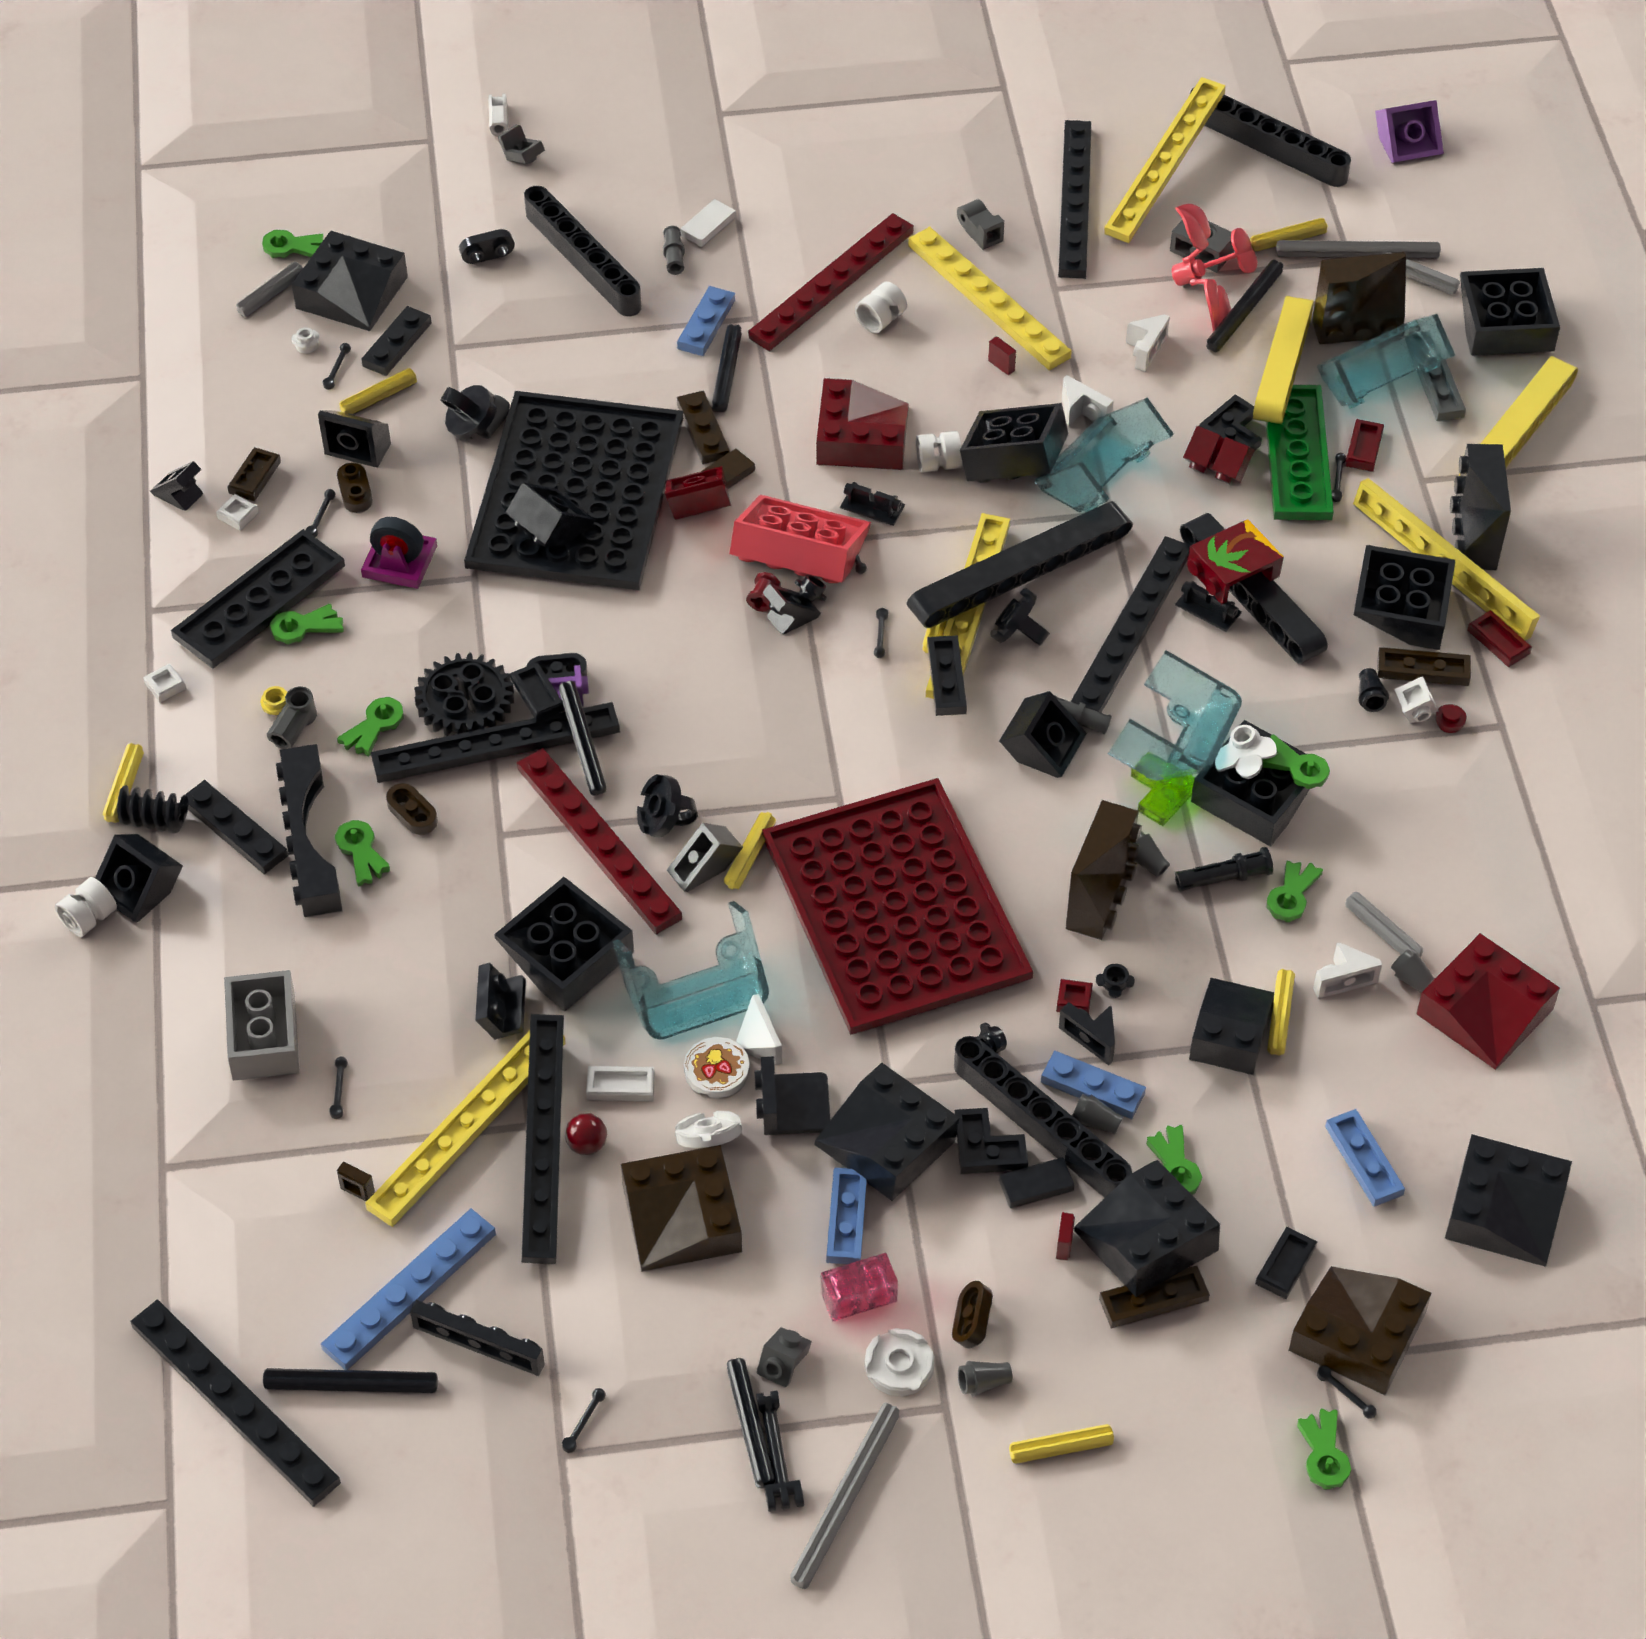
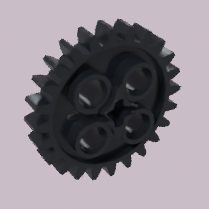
M471 652L468 653L466 659H462L459 653H456L455 660L452 661L447 656H444V664L442 665L434 661V670L425 668V677H418L419 686L414 688L415 705L418 709L419 718L424 717L426 726L433 724L434 732L444 728L445 736L450 735L452 731L460 734L484 729L486 726L494 727L496 726L495 720L505 721L504 713H511V704H514L513 682H511L510 674L504 672V666L496 667L495 659L485 662L483 654L477 660L473 659ZM455 677L459 679L462 690H459L458 682L455 679ZM467 700H470V706L474 713H471V711L469 710Z

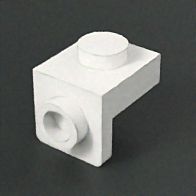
M1423 676L1395 689L1402 705L1403 713L1410 724L1425 721L1433 713L1438 712V708Z

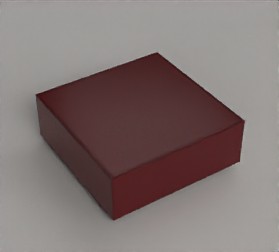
M995 336L989 341L988 361L1005 374L1010 375L1015 371L1016 350Z
M1061 979L1056 1012H1060L1070 1002L1078 1009L1081 1008L1089 1014L1093 983Z
M1062 1212L1056 1259L1068 1261V1258H1070L1075 1216L1072 1213Z

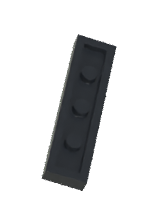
M203 780L185 794L189 800L188 810L264 875L288 857L286 847L206 780Z
M416 1300L410 1310L413 1328L536 1376L540 1375L545 1365L543 1348L530 1339L520 1340L509 1336L501 1328L483 1326L467 1315L460 1314L457 1316L445 1311L443 1307L432 1302L426 1304Z

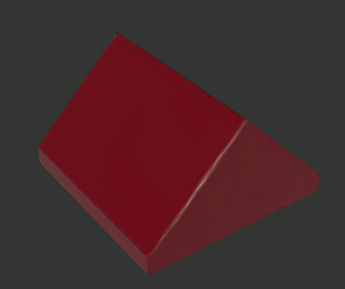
M723 466L666 480L665 495L675 520L731 506Z

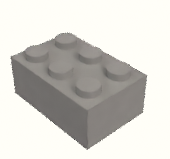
M290 970L224 977L227 1054L233 1081L299 1073L295 992Z

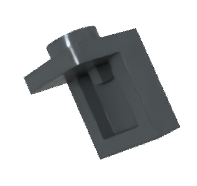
M516 124L498 136L508 161L529 164L537 159V155L545 151L542 141L525 137L521 125Z
M780 1327L763 1346L757 1374L783 1387H787L791 1382L794 1368L809 1353L812 1341L800 1336L796 1331Z

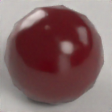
M592 1113L579 1114L567 1123L565 1140L572 1151L580 1155H592L605 1145L607 1128L599 1117Z

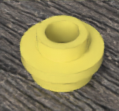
M280 686L267 688L260 700L263 711L270 715H279L286 704L285 696L287 691Z

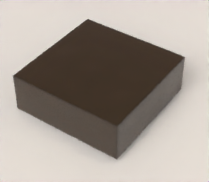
M344 1161L337 1169L340 1188L367 1201L375 1193L372 1175Z

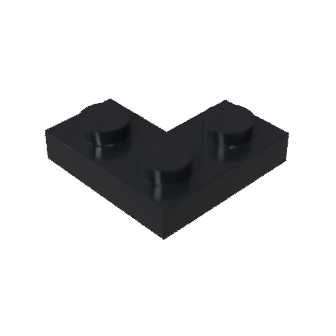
M1236 394L1199 424L1200 427L1217 433L1223 438L1227 437L1247 445L1254 451L1261 446L1262 438L1244 427L1253 420L1254 406Z
M988 1108L954 1110V1114L960 1117L956 1135L960 1174L1014 1171L1028 1167L1025 1134L991 1136Z

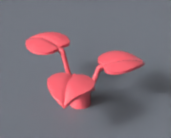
M1183 204L1176 207L1175 210L1180 214L1190 241L1196 250L1183 258V262L1172 266V276L1178 286L1189 283L1191 286L1204 284L1205 296L1214 331L1231 311V306L1227 293L1221 285L1217 286L1214 279H1201L1205 275V268L1237 257L1240 269L1244 273H1252L1257 268V257L1252 249L1248 234L1242 228H1236L1231 233V243L1235 253L1207 263H1203L1200 259L1196 260L1195 257L1208 247L1209 242L1207 239L1211 235L1208 219L1200 207L1194 204Z

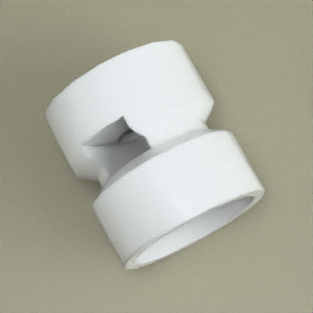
M887 281L883 282L871 294L865 296L856 304V318L869 332L879 333L892 320H895L907 309L906 297L895 284Z
M958 431L942 432L939 437H936L934 434L916 436V452L920 472L937 471L939 466H942L945 470L962 468L961 441ZM938 447L939 456H935L934 448Z
M89 877L76 888V895L68 894L55 905L56 913L61 921L78 937H83L97 924L96 919L104 920L117 909L116 901L111 893L100 881L93 877Z

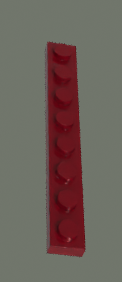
M894 213L889 215L748 330L749 339L770 352L911 236L914 231V225Z
M544 748L517 762L519 772L655 934L682 920L681 910Z

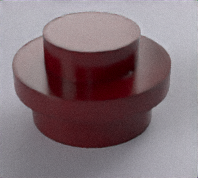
M1453 704L1439 707L1435 715L1438 727L1446 733L1458 732L1464 727L1467 719L1465 711Z

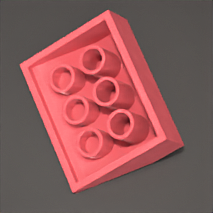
M760 494L734 521L729 554L738 556L740 560L745 562L758 561L766 563V566L772 569L786 568L793 570L795 574L800 576L813 575L821 577L823 581L828 583H842L852 570L856 556L859 554L870 529L871 522Z

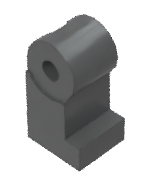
M980 199L957 208V217L960 224L982 250L1003 241L1005 221L999 215L993 216ZM987 232L991 233L993 237L987 239Z

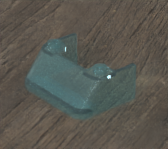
M1436 313L1402 324L1318 364L1317 369L1341 406L1348 405L1349 409L1364 403L1363 397L1368 395L1369 392L1416 370L1424 368L1425 373L1441 366V360L1456 355Z
M1148 397L1106 414L1093 422L1058 456L1051 474L1037 477L1034 482L1042 492L1075 511L1088 512L1110 499L1102 488L1128 462L1135 460L1138 463L1150 455L1149 449L1154 444L1171 438L1174 433Z
M1165 650L1145 681L1144 686L1170 700L1167 705L1169 717L1173 722L1184 727L1176 744L1129 719L1108 752L1110 756L1152 780H1165L1208 771L1215 761L1242 705V699L1234 689Z
M735 901L729 902L728 905L736 933L725 936L718 942L716 946L718 965L660 985L652 969L643 965L635 966L631 950L619 939L613 941L625 988L645 1031L651 1037L659 1040L666 1039L746 1012L752 996L759 994L763 1004L766 1002L769 988L749 913Z

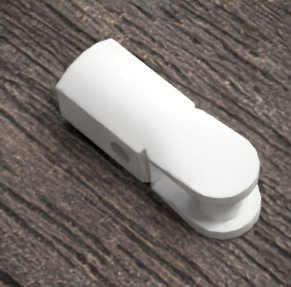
M492 94L489 95V127L493 136H498L508 130L506 94H502L503 97H492Z

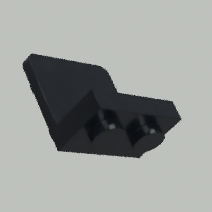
M774 1056L761 1057V1070H754L755 1090H762V1098L756 1099L757 1119H763L764 1135L822 1132L830 1122L827 1075L823 1072L775 1074Z

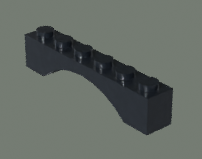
M317 744L281 749V762L276 763L278 781H284L285 785L284 787H279L282 806H288V811L282 812L285 830H291L292 835L286 837L288 854L295 856V861L289 862L292 880H298L299 885L293 887L295 905H302L304 917L342 911L336 869L313 848L306 835L309 811L316 797L324 788Z

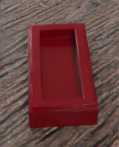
M1356 419L1345 467L1374 472L1385 424Z
M1491 610L1468 624L1467 631L1507 667L1514 665L1531 654L1532 646Z

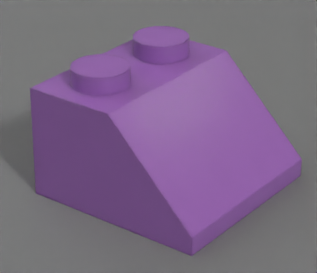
M1437 100L1375 111L1379 139L1391 163L1444 154Z

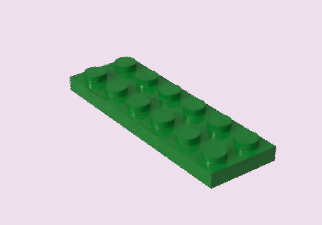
M1293 385L1282 424L1266 422L1274 520H1332L1334 511L1321 385Z

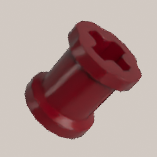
M763 572L756 575L754 579L755 587L753 591L748 593L746 601L754 610L767 612L771 609L769 607L770 601L763 594V591L769 584L781 587V582L775 575Z

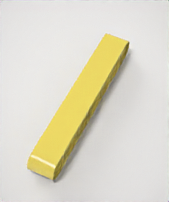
M1290 296L1285 297L1257 393L1253 420L1282 424L1310 326L1314 300Z
M1551 356L1480 444H1503L1505 467L1507 468L1572 386L1577 376L1578 368Z

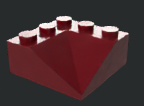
M824 378L816 439V465L903 470L909 403L854 380Z
M1479 933L1422 991L1416 1014L1496 1070L1553 1011L1560 987Z

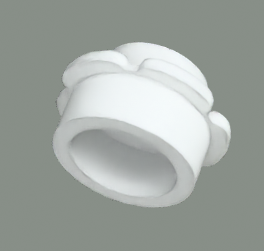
M301 328L292 336V343L295 344L297 351L300 353H311L318 347L319 334L310 328Z

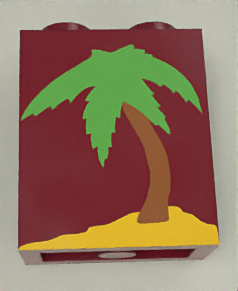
M1246 519L1191 545L1187 567L1190 573L1205 585L1209 594L1214 595L1221 604H1224L1228 600L1230 586L1254 574L1262 572L1269 581L1279 578L1284 556L1249 519Z

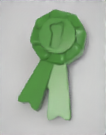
M273 230L263 237V251L269 254L271 258H286L291 253L312 257L323 242L324 236L323 234L295 237L288 230Z
M327 604L305 615L295 611L282 612L277 614L270 623L274 639L284 642L286 645L301 642L307 632H344L342 626L343 618L337 616V611L332 609L331 604Z
M384 697L373 700L366 709L367 719L337 738V742L344 744L346 750L355 745L356 754L364 753L369 757L380 732L396 729L404 719L403 707L394 698Z
M1271 735L1270 738L1276 744L1277 754L1272 758L1263 759L1262 767L1290 771L1294 783L1306 789L1322 787L1330 773L1328 763L1324 758L1315 754L1299 755L1276 735Z
M351 820L339 826L335 834V841L343 854L353 855L356 882L359 887L364 883H373L368 866H370L379 879L383 873L390 871L389 863L372 848L375 836L371 826L363 821Z
M1287 860L1285 864L1284 886L1272 889L1267 897L1266 907L1273 918L1284 920L1285 922L1301 918L1307 903L1303 893L1322 875L1323 869L1315 868L1313 863H1309L1303 873L1299 875L1301 862L1292 863Z
M1167 1125L1166 1135L1168 1143L1163 1134L1158 1131L1155 1136L1147 1137L1146 1144L1161 1160L1164 1167L1193 1195L1201 1184V1172L1197 1164L1185 1159L1183 1126L1179 1125L1174 1128Z
M1320 1409V1429L1313 1414H1310L1307 1419H1298L1297 1427L1313 1450L1306 1461V1469L1310 1481L1327 1490L1342 1487L1350 1475L1351 1466L1347 1455L1335 1447L1338 1411L1332 1410L1328 1412L1325 1409Z

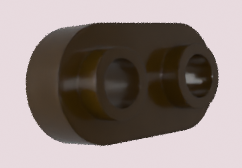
M358 463L342 465L337 471V480L344 507L354 513L368 510L373 500L365 468Z
M401 783L392 786L387 791L388 809L412 833L424 835L436 828L438 823L436 809L413 786Z
M972 1281L963 1288L956 1307L952 1338L967 1349L982 1343L987 1333L993 1293L989 1287L980 1281Z

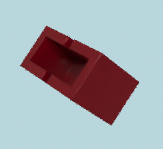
M1196 426L1183 458L1190 462L1189 468L1205 474L1206 469L1216 472L1215 478L1231 484L1232 480L1241 483L1254 450L1247 445L1227 437L1223 438L1217 433Z

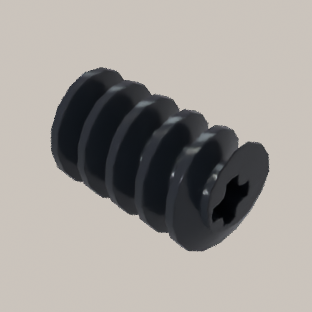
M124 785L120 789L118 796V819L122 825H130L132 823L134 827H142L144 825L147 829H154L156 827L159 831H166L168 828L169 832L178 833L185 822L189 800L186 795H183L180 802L177 803L176 794L171 793L168 800L165 801L163 791H159L156 798L153 799L151 789H147L144 796L141 797L139 787H135L132 794L129 795L128 786Z

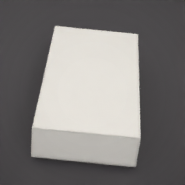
M714 199L680 228L681 236L703 247L736 218V210Z
M588 1066L587 1100L653 1101L654 1067Z

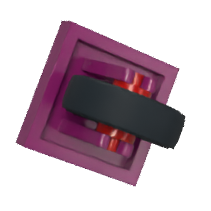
M397 517L379 519L374 524L370 533V543L372 546L361 568L362 578L419 589L437 548V539L422 535L413 524Z

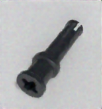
M1262 847L1259 852L1246 855L1236 853L1230 860L1176 871L1175 881L1180 892L1236 878L1238 881H1246L1249 876L1262 873L1272 875L1273 862L1268 848Z

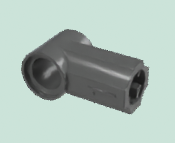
M294 687L287 692L285 696L286 704L267 732L268 740L278 748H292L304 727L313 723L317 717L313 694L306 687Z

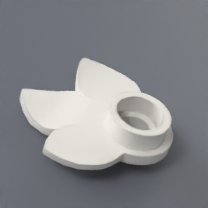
M1240 725L1231 732L1229 743L1219 749L1216 755L1215 766L1218 771L1235 767L1241 777L1251 779L1261 771L1263 759L1276 756V744L1271 738L1260 736L1259 732L1252 726Z

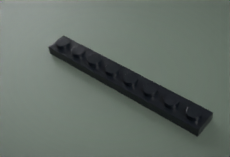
M1065 120L1058 271V277L1086 279L1091 121Z
M1167 536L1164 537L1071 702L1078 705L1080 702L1085 703L1087 708L1102 713L1185 566L1191 545Z
M613 702L583 708L592 738L620 733V726ZM561 712L536 722L535 718L373 751L371 752L377 783L540 750L542 748L564 745L575 741L566 712Z
M531 1014L521 1263L556 1264L564 1015Z
M158 1299L130 1321L132 1328L313 1507L341 1484L340 1477Z

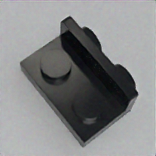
M491 963L479 965L475 1021L494 1040L523 1032L526 978L523 975H518L506 979Z

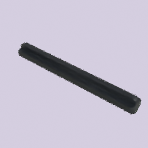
M1271 260L1207 339L1206 347L1208 350L1213 352L1220 351L1281 275L1284 266L1282 262Z
M267 1368L263 1373V1386L265 1389L435 1393L438 1388V1376L435 1372Z

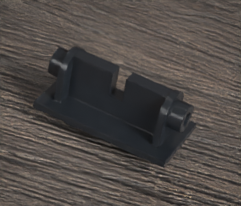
M853 482L852 484L847 483L845 485L844 494H846V497L840 506L841 509L894 526L905 504L898 500L896 495L891 496L879 491L873 494L870 488Z
M1186 581L1183 584L1181 592L1184 594L1175 603V606L1225 632L1242 614V611L1238 610L1239 608L1235 606V602L1227 600L1226 603L1221 604L1214 595H1209L1207 589L1197 585L1194 581L1191 583Z

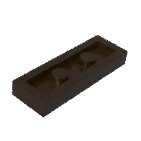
M704 390L678 396V409L683 411L684 423L702 464L715 462L730 452Z
M1379 647L1377 676L1383 679L1413 681L1423 676L1428 683L1469 686L1471 679V655Z
M1198 1265L1184 1269L1137 1297L1124 1285L1100 1292L1099 1300L1110 1327L1115 1328L1209 1301L1210 1294Z

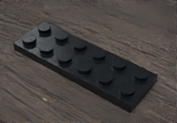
M302 529L171 630L172 638L214 669L268 627L277 614L290 610L345 567L344 558Z

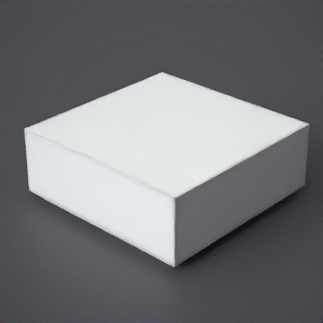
M236 494L216 512L219 520L240 531L259 513L257 505Z
M170 663L143 677L145 685L159 703L186 690L185 682Z

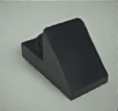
M192 461L169 472L150 492L163 501L186 511L203 495L202 490L196 485V479L194 478L202 469L195 461Z
M769 584L763 591V594L770 601L769 607L771 610L767 617L781 634L797 629L821 615V612L810 600L804 598L799 592Z
M1068 1002L1060 1010L1059 1029L1107 1065H1110L1113 1062L1115 1049L1112 1006H1109L1093 1020L1085 1010L1078 1009Z

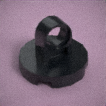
M473 385L461 392L447 387L440 399L448 407L445 417L447 430L458 439L468 441L473 439L471 435L477 431L482 434L493 422L497 412V407L493 404L494 399H496L495 395L482 385Z
M1028 588L1020 591L1023 597L1019 601L1013 598L997 618L995 625L999 627L998 630L995 631L993 629L990 632L991 637L999 643L1005 642L1017 629L1040 646L1050 634L1028 616L1036 602L1037 596Z
M656 774L646 782L640 794L645 796L643 807H637V821L643 833L653 837H664L672 830L674 825H689L697 819L698 812L694 799L681 795L680 785L675 778Z

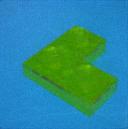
M1150 749L1131 768L1130 776L1151 788L1150 792L1138 803V811L1161 826H1164L1192 796L1195 777Z

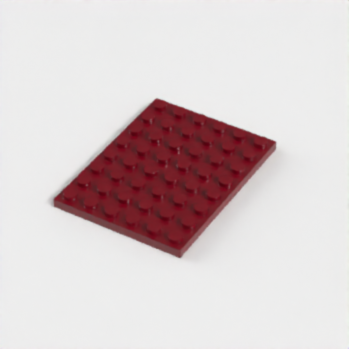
M939 778L762 829L766 847L850 1035L1033 979V970Z

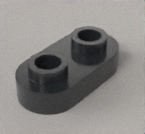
M498 229L465 238L459 245V252L464 262L475 264L507 256L513 251L515 242L508 230Z
M578 653L537 656L527 663V666L538 662L548 679L575 676L574 666L580 665L581 676H587L588 672L586 659Z

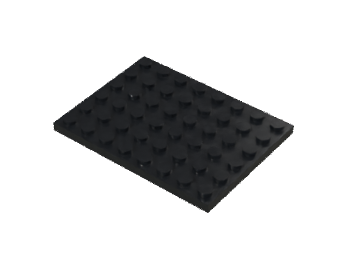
M515 391L464 559L465 569L640 590L666 489V480H668L684 419L683 411ZM523 482L559 490L596 521L591 527L563 547L553 545L544 547L533 540L534 535L515 526L513 523L514 519L506 511Z

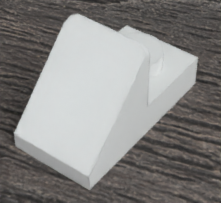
M1165 314L1133 321L1127 325L1126 343L1135 346L1133 356H1136L1135 369L1144 372L1148 369L1168 336L1170 316Z
M1068 375L1063 378L1062 401L1068 426L1083 414L1090 420L1106 427L1112 420L1114 400Z
M1337 943L1333 958L1335 965L1330 964L1317 970L1313 990L1317 998L1320 999L1378 983L1382 963L1378 958L1345 944Z

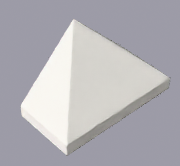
M756 994L751 998L736 1042L743 1047L748 1055L758 1059L774 1056V1065L782 1063V1045L759 994Z

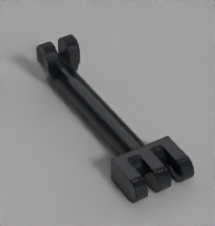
M770 1391V1396H764V1393H757L758 1410L763 1415L775 1484L765 1485L768 1512L776 1511L775 1497L781 1498L783 1510L790 1509L788 1495H795L796 1506L803 1507L804 1499L800 1480L789 1481L776 1413L780 1407L778 1391Z

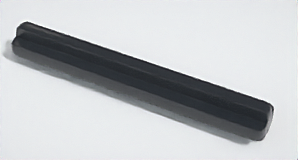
M730 324L726 329L712 400V409L715 412H725L728 408L742 335L740 325L734 326Z
M574 681L563 682L559 685V692L590 794L593 796L606 792V783Z
M743 1358L731 1359L727 1362V1372L755 1485L757 1488L762 1489L765 1488V1485L774 1484V1474L746 1362Z

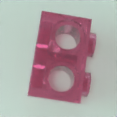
M885 1252L821 1272V1295L833 1322L897 1302L898 1280Z

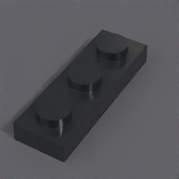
M406 306L361 358L362 367L387 376L431 325V315Z
M958 635L927 637L936 716L967 714Z

